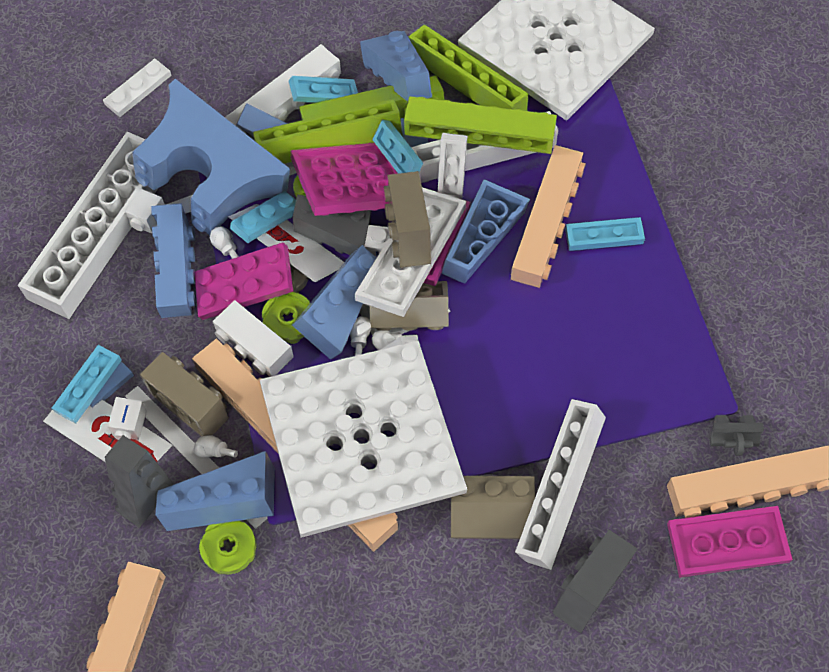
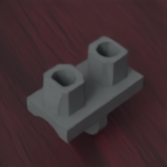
M716 415L710 435V446L733 448L736 456H742L744 448L759 447L760 437L764 431L763 423H756L753 415L739 417L738 423H730L729 417L726 415Z

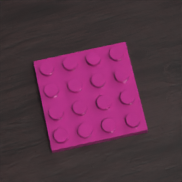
M375 143L291 150V161L315 216L378 210L385 208V204H389V202H385L384 186H388L387 175L398 173Z

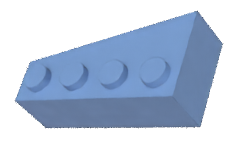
M393 31L389 35L360 41L365 68H371L375 76H381L384 83L388 86H393L394 91L407 102L409 96L432 97L429 71L405 31Z
M483 180L445 260L442 274L466 283L523 216L530 199Z
M182 203L151 206L152 216H154L157 223L156 227H152L153 238L155 239L156 249L159 250L154 252L155 268L157 272H160V274L155 275L156 308L161 318L192 315V306H196L195 292L191 291V284H195L194 269H191V262H195L194 247H191V241L195 240L194 226L189 225Z
M363 245L348 257L292 324L295 329L329 359L342 352L363 303L355 301V293L376 260V257Z
M266 451L158 490L155 515L167 531L274 516L275 468Z

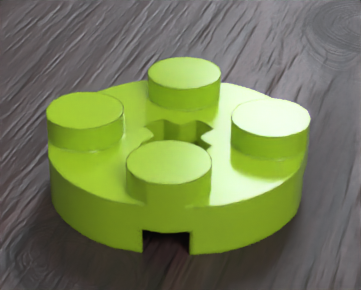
M296 292L271 298L267 301L262 311L263 324L285 342L290 344L298 343L304 336L292 324L310 302L306 297ZM290 312L293 313V320L284 321L282 317L284 314L289 315Z
M241 521L210 524L206 528V533L203 535L202 540H200L199 550L205 564L217 574L229 575L238 573L245 569L255 558V536L251 528ZM229 539L231 543L235 542L232 551H221L225 540Z

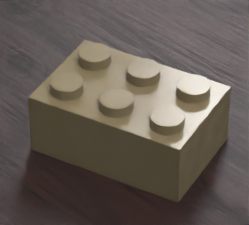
M419 171L387 175L388 186H384L385 202H389V204H385L386 219L392 221V223H388L390 238H392V241L395 240V242H392L393 258L399 259L400 268L431 264L430 224Z
M162 352L140 374L150 394L200 436L213 435L229 419L225 410L227 406L221 401L222 395L213 387L209 389L202 384L203 380L195 372L191 371L188 373L183 369L184 365L177 357L172 356L170 358Z

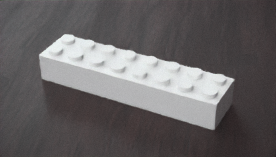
M126 132L18 284L27 300L70 319L132 228L125 213L128 206L140 189L155 194L157 189L152 190L149 186L141 185L135 178L132 152L145 139Z

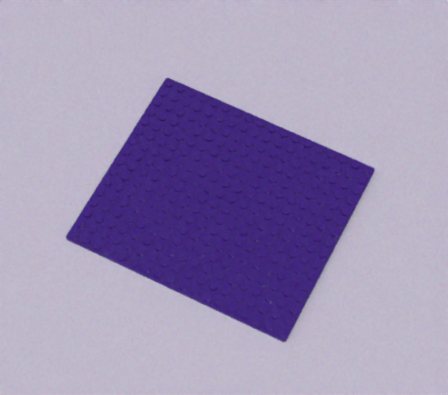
M610 79L567 121L529 94L527 111L537 113L550 111L551 114L557 115L556 126L558 128L556 145L583 152L582 163H586L582 178L577 177L576 183H579L576 196L570 197L569 203H572L569 217H564L562 223H565V228L566 224L641 217L645 236L644 244L569 251L566 231L564 229L562 238L557 237L555 244H559L555 259L550 258L548 265H551L548 280L543 279L540 288L511 280L512 266L552 153L536 152L465 171L462 200L469 201L472 205L483 180H487L529 198L526 211L466 283L441 273L438 281H447L449 327H443L440 330L418 327L416 330L402 334V336H418L426 366L463 476H481L550 459L572 399L596 404L606 417L595 448L713 420L716 415H733L738 410ZM428 138V142L440 140ZM198 172L200 184L207 180V177ZM297 173L289 175L287 193L294 199H297L293 189ZM438 178L422 182L421 186L438 192ZM264 198L251 202L237 210L235 213L240 212L246 208H249L255 204L261 205L262 203L268 201L271 198ZM385 208L372 210L371 225L388 227V223H392V221L386 219ZM292 216L291 218L287 219V221H289V222L292 223V224H293V216ZM230 218L220 226L231 232V239L237 247L235 252L239 257L267 248L257 238L247 243L230 229L231 221H233ZM325 243L320 244L343 262L350 256L344 252L341 254L335 251L334 247ZM213 245L216 264L232 259L230 254L224 256ZM337 271L316 282L309 278L306 286L299 291V294L306 297L311 303ZM268 300L244 308L263 323L262 311ZM291 312L289 315L284 314L282 316L286 322L294 319ZM371 332L366 339L365 347L362 348V354L378 351L373 344ZM350 334L342 352L332 359H329L306 337L301 338L298 343H288L291 346L294 357L276 375L355 356L356 348L351 346ZM236 354L235 358L239 362L244 360L253 371L251 374L256 379L270 377L266 373L261 375L252 366L253 362L247 357L242 359ZM358 413L349 414L352 419L361 417ZM249 424L254 454L266 451L275 468L274 516H267L270 525H278L295 521L296 518L279 454ZM385 430L382 432L386 435V437H392L395 435L392 431ZM364 437L355 439L359 444L368 442ZM332 444L328 448L338 451L342 447L338 444ZM366 462L362 465L368 470L376 467L372 462Z

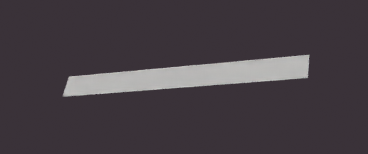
M138 386L125 396L127 399L143 402L147 410L145 417L201 474L219 468L209 457H199L195 454V443ZM267 517L247 519V521L256 529Z

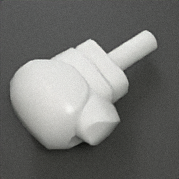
M215 227L210 234L212 245L220 250L224 256L230 254L232 259L239 257L235 252L237 247L231 239V232L224 227Z
M366 317L356 318L350 332L351 346L356 348L355 356L362 354V348L365 347L366 339L370 334L371 324L370 320Z
M379 330L374 333L372 341L377 350H380L399 337L418 341V336H402L399 332L390 333L387 330Z
M213 435L201 436L194 445V452L199 457H222L225 455L237 457L238 451L228 449L225 442Z

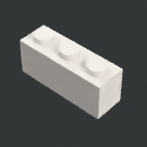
M235 300L213 320L217 338L224 344L229 342L234 346L233 350L242 359L247 357L252 361V366L261 375L266 373L270 377L275 376L294 357L291 346Z

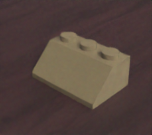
M438 281L436 286L423 283L404 317L370 306L371 328H376L378 331H389L392 328H402L403 330L411 331L416 330L418 327H428L431 330L449 327L447 281Z
M463 476L467 492L451 497V538L520 539L535 500L534 476Z

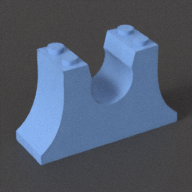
M176 79L169 84V106L163 120L155 131L132 152L136 180L145 187L149 186L152 190L165 185L174 174L182 170H195L207 177L206 181L198 185L191 197V220L197 230L200 232L205 231L209 235L215 227H220L229 218L228 216H231L243 206L256 200L273 198L284 191L287 192L290 168Z

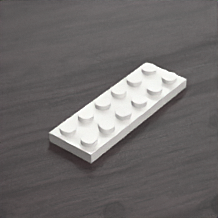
M422 187L430 224L431 264L400 268L399 259L393 258L392 242H395V240L392 241V238L389 237L357 289L355 301L404 317L466 209V201Z

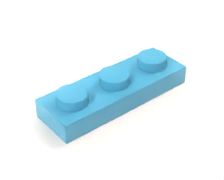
M292 76L288 81L294 102L317 103L358 93L354 79Z
M382 120L374 135V143L398 174L420 172L423 162L394 125L388 120Z
M284 191L231 221L230 229L249 243L291 218L294 213L296 199Z
M641 217L566 224L565 228L569 251L644 244L645 241Z
M98 345L53 405V411L76 424L122 361L120 356Z

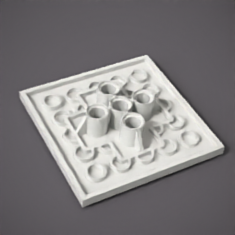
M501 0L458 39V46L567 121L653 35L655 28L612 0Z
M419 341L260 379L300 537L467 492V487ZM358 413L361 417L352 419L349 414ZM385 430L392 431L395 435L392 437H386V435L382 432ZM364 437L368 442L359 444L355 439ZM332 444H338L342 448L338 451H332L328 447ZM366 462H372L376 467L368 470L362 465Z

